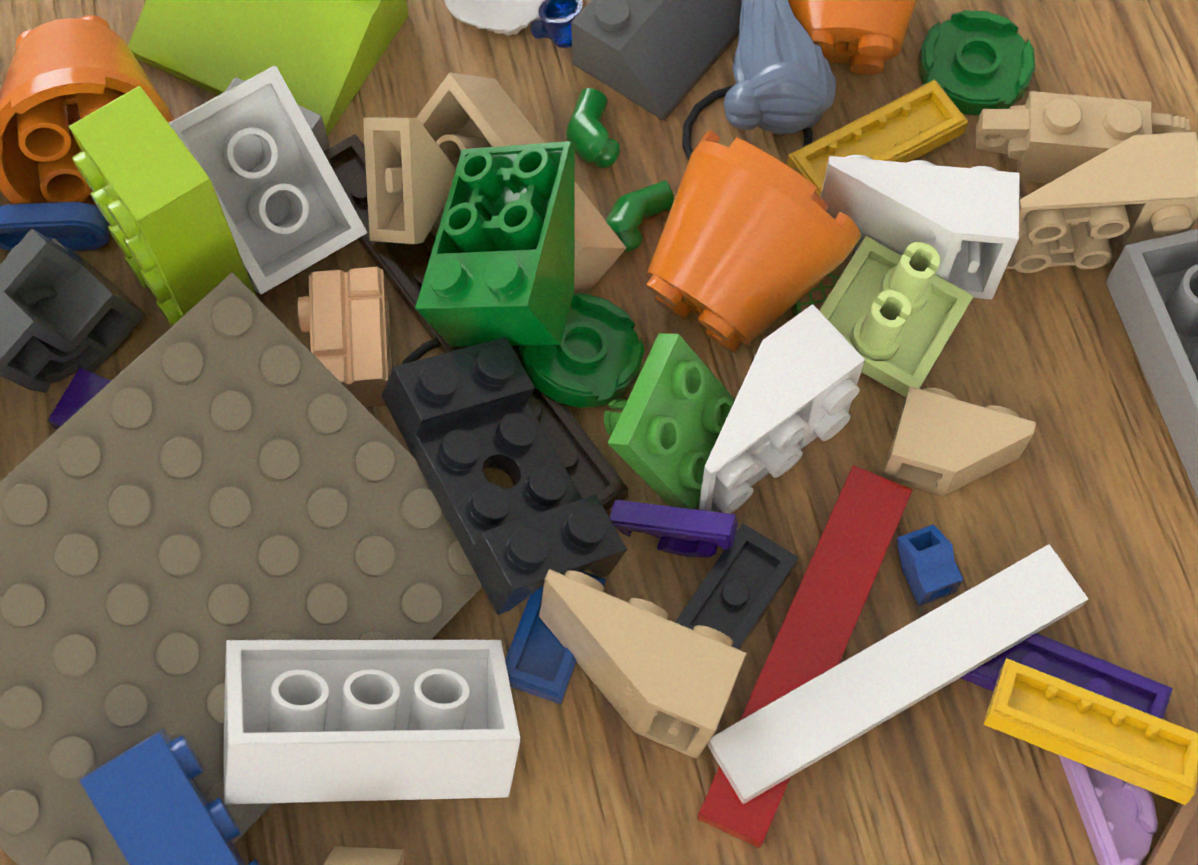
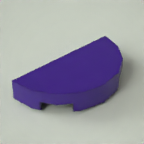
M615 500L609 517L614 527L624 535L631 537L632 531L649 534L660 538L657 546L658 550L686 557L708 558L716 555L718 546L724 550L731 548L738 528L735 514Z

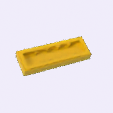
M933 80L789 154L787 166L818 188L814 193L820 197L829 156L864 155L873 160L908 163L964 134L968 120L936 80Z
M1006 658L999 671L983 725L1183 805H1186L1195 795L1198 781V733Z

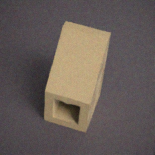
M910 386L899 414L882 477L902 485L945 496L1019 459L1034 434L1036 422L1020 418L1015 411L1006 407H982L957 400L953 394L942 389L926 388L922 390Z

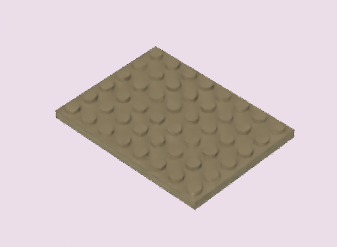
M233 272L0 481V848L18 865H129L79 780L163 728L171 740L183 735L192 747L204 769V772L194 779L207 801L210 803L220 797L224 802L223 745L226 640H431L482 588L416 459ZM273 803L225 804L241 831V835L231 840L232 843L235 844Z

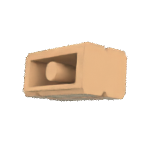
M379 267L349 269L348 272L341 270L312 272L309 275V296L298 297L300 329L302 334L310 333V352L364 407L386 406L382 393L392 371L389 292L383 269Z

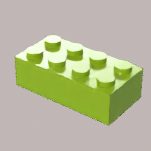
M140 85L69 126L81 150L80 153L72 157L75 166L93 191L90 193L91 197L110 224L108 229L126 255L124 257L125 262L144 289L149 287L156 297L155 303L170 327L232 272L256 296L211 179Z

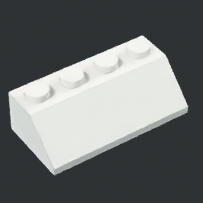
M226 640L223 745L224 804L509 797L521 738L501 640Z

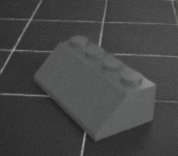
M591 0L571 22L573 65L665 121L739 35L742 0Z

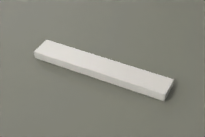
M1050 544L714 735L707 743V746L742 804H745L1079 609L1087 602L1088 597Z

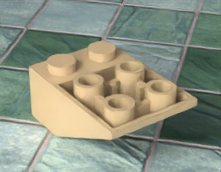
M1196 132L1133 135L1020 199L1019 240L1006 269H1016L1022 273H1033L1047 267L1076 265L1080 269H1095L1107 263H1116L1125 245L1190 231L1198 219V140Z
M549 569L544 581L539 614L540 619L566 649L567 647L578 665L635 733L697 759L716 731L746 653L733 648V641L718 630L706 626H695L691 630L668 620V613L652 602L631 598L628 603L604 593L603 585L586 574L577 571H567L565 575Z

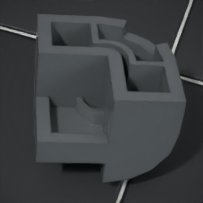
M31 229L0 264V376L29 390L47 393L51 383L59 382L71 376L79 368L93 373L112 355L146 314L108 278L56 238H53L51 241L34 229Z

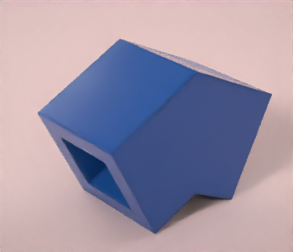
M934 524L897 537L901 569L919 606L956 593L964 579L954 560L953 545Z

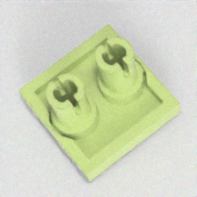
M866 236L819 311L865 359L862 373L906 397L910 386L920 389L974 296L935 274L940 264V255L931 245L924 242H914L906 248L903 255H900Z

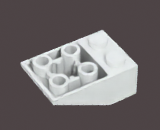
M864 155L829 156L820 198L828 205L826 212L834 219L841 212L850 216L857 225L861 238L853 248L854 251H857L866 236L900 255L904 254L910 244L924 242L935 248L940 255V264L935 272L936 275L974 296L973 298L993 299L1019 240L1020 173L998 171L988 166L972 168L938 166L923 160L904 163L873 160Z
M813 304L762 340L705 465L699 510L712 512L721 510L723 513H732L752 495L754 489L751 486L769 473L774 478L781 476L801 458L803 454L801 449L817 437L822 441L829 440L849 422L851 415L848 412L851 402L860 390L857 384L865 359Z

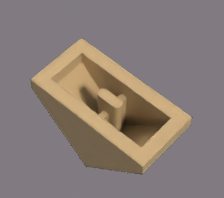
M365 117L363 118L370 241L406 244L423 243L447 201L456 169L418 118Z

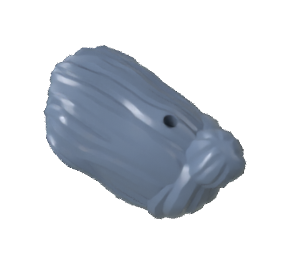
M742 0L739 20V42L732 67L736 84L726 93L724 101V112L728 122L741 130H753L759 127L764 131L779 135L792 134L802 129L813 127L822 118V114L834 103L837 88L836 78L831 72L828 59L823 55L821 46L813 43L807 31L794 16L788 0Z

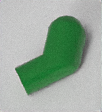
M585 88L581 91L569 120L566 138L567 141H571L575 146V152L582 160L587 163L593 161L596 166L605 169L612 166L618 159L620 144L615 139L609 137V131L600 123L608 103L607 97L599 90Z
M664 180L619 197L613 205L605 221L625 245L626 250L624 252L641 246L643 237L638 226L642 223L643 219L671 209L674 195L669 183Z

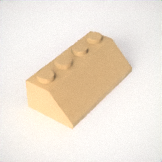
M449 72L416 117L455 169L462 149L545 143L494 78ZM575 182L574 293H587L592 290L621 256L626 247ZM445 205L443 206L440 214L438 215L435 223L433 224L437 231L439 229Z

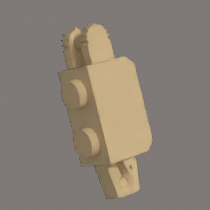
M1030 91L1025 105L1010 106V109H983L976 125L975 149L1008 154V158L1017 160V173H1020V177L1026 182L1048 184L1133 135L1191 132L1190 119H1185V116L1179 117V115L1172 116V114L1152 113V102Z

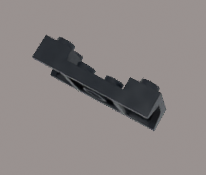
M506 337L395 366L382 393L386 406L412 455L416 459L430 489L433 491L439 506L497 615L510 611L544 586L545 577L549 569L565 575L567 571L583 572L589 569L598 578L610 575L627 551L626 546L596 494L582 499L528 404V400L535 387ZM486 468H497L504 471L511 478L513 487L502 488L496 484H491L484 476L483 470Z

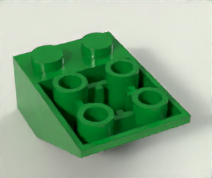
M571 141L461 150L415 307L419 314L451 347L473 346L503 337L507 338L511 346L561 345L574 294L575 146Z

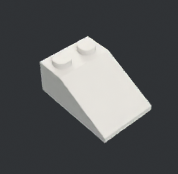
M277 66L268 68L169 122V125L211 179L255 292L262 295L367 233Z

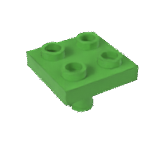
M659 333L628 400L614 399L608 405L612 410H623L622 413L605 411L604 426L610 436L608 444L668 506L696 509L701 496L705 465L735 399L680 334Z

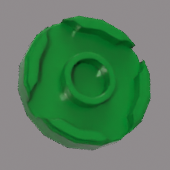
M964 10L952 14L950 20L944 21L940 25L938 21L929 29L918 57L919 77L924 85L936 80L962 114L980 115L983 109H1009L1010 106H1013L1024 96L1035 70L1034 48L1029 39L1025 42L1023 37L1017 33L1019 27L1008 18L989 11Z
M574 293L561 345L519 346L521 364L536 389L556 402L578 408L605 406L612 400L623 397L637 380L645 349L642 337L639 342L638 335L634 331L635 323L627 312L607 299L586 293Z

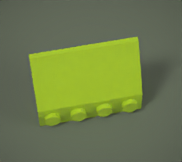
M146 0L128 47L137 60L218 96L225 92L235 77L246 81L272 66H277L297 105L322 116L328 137L408 18L409 13L406 0Z

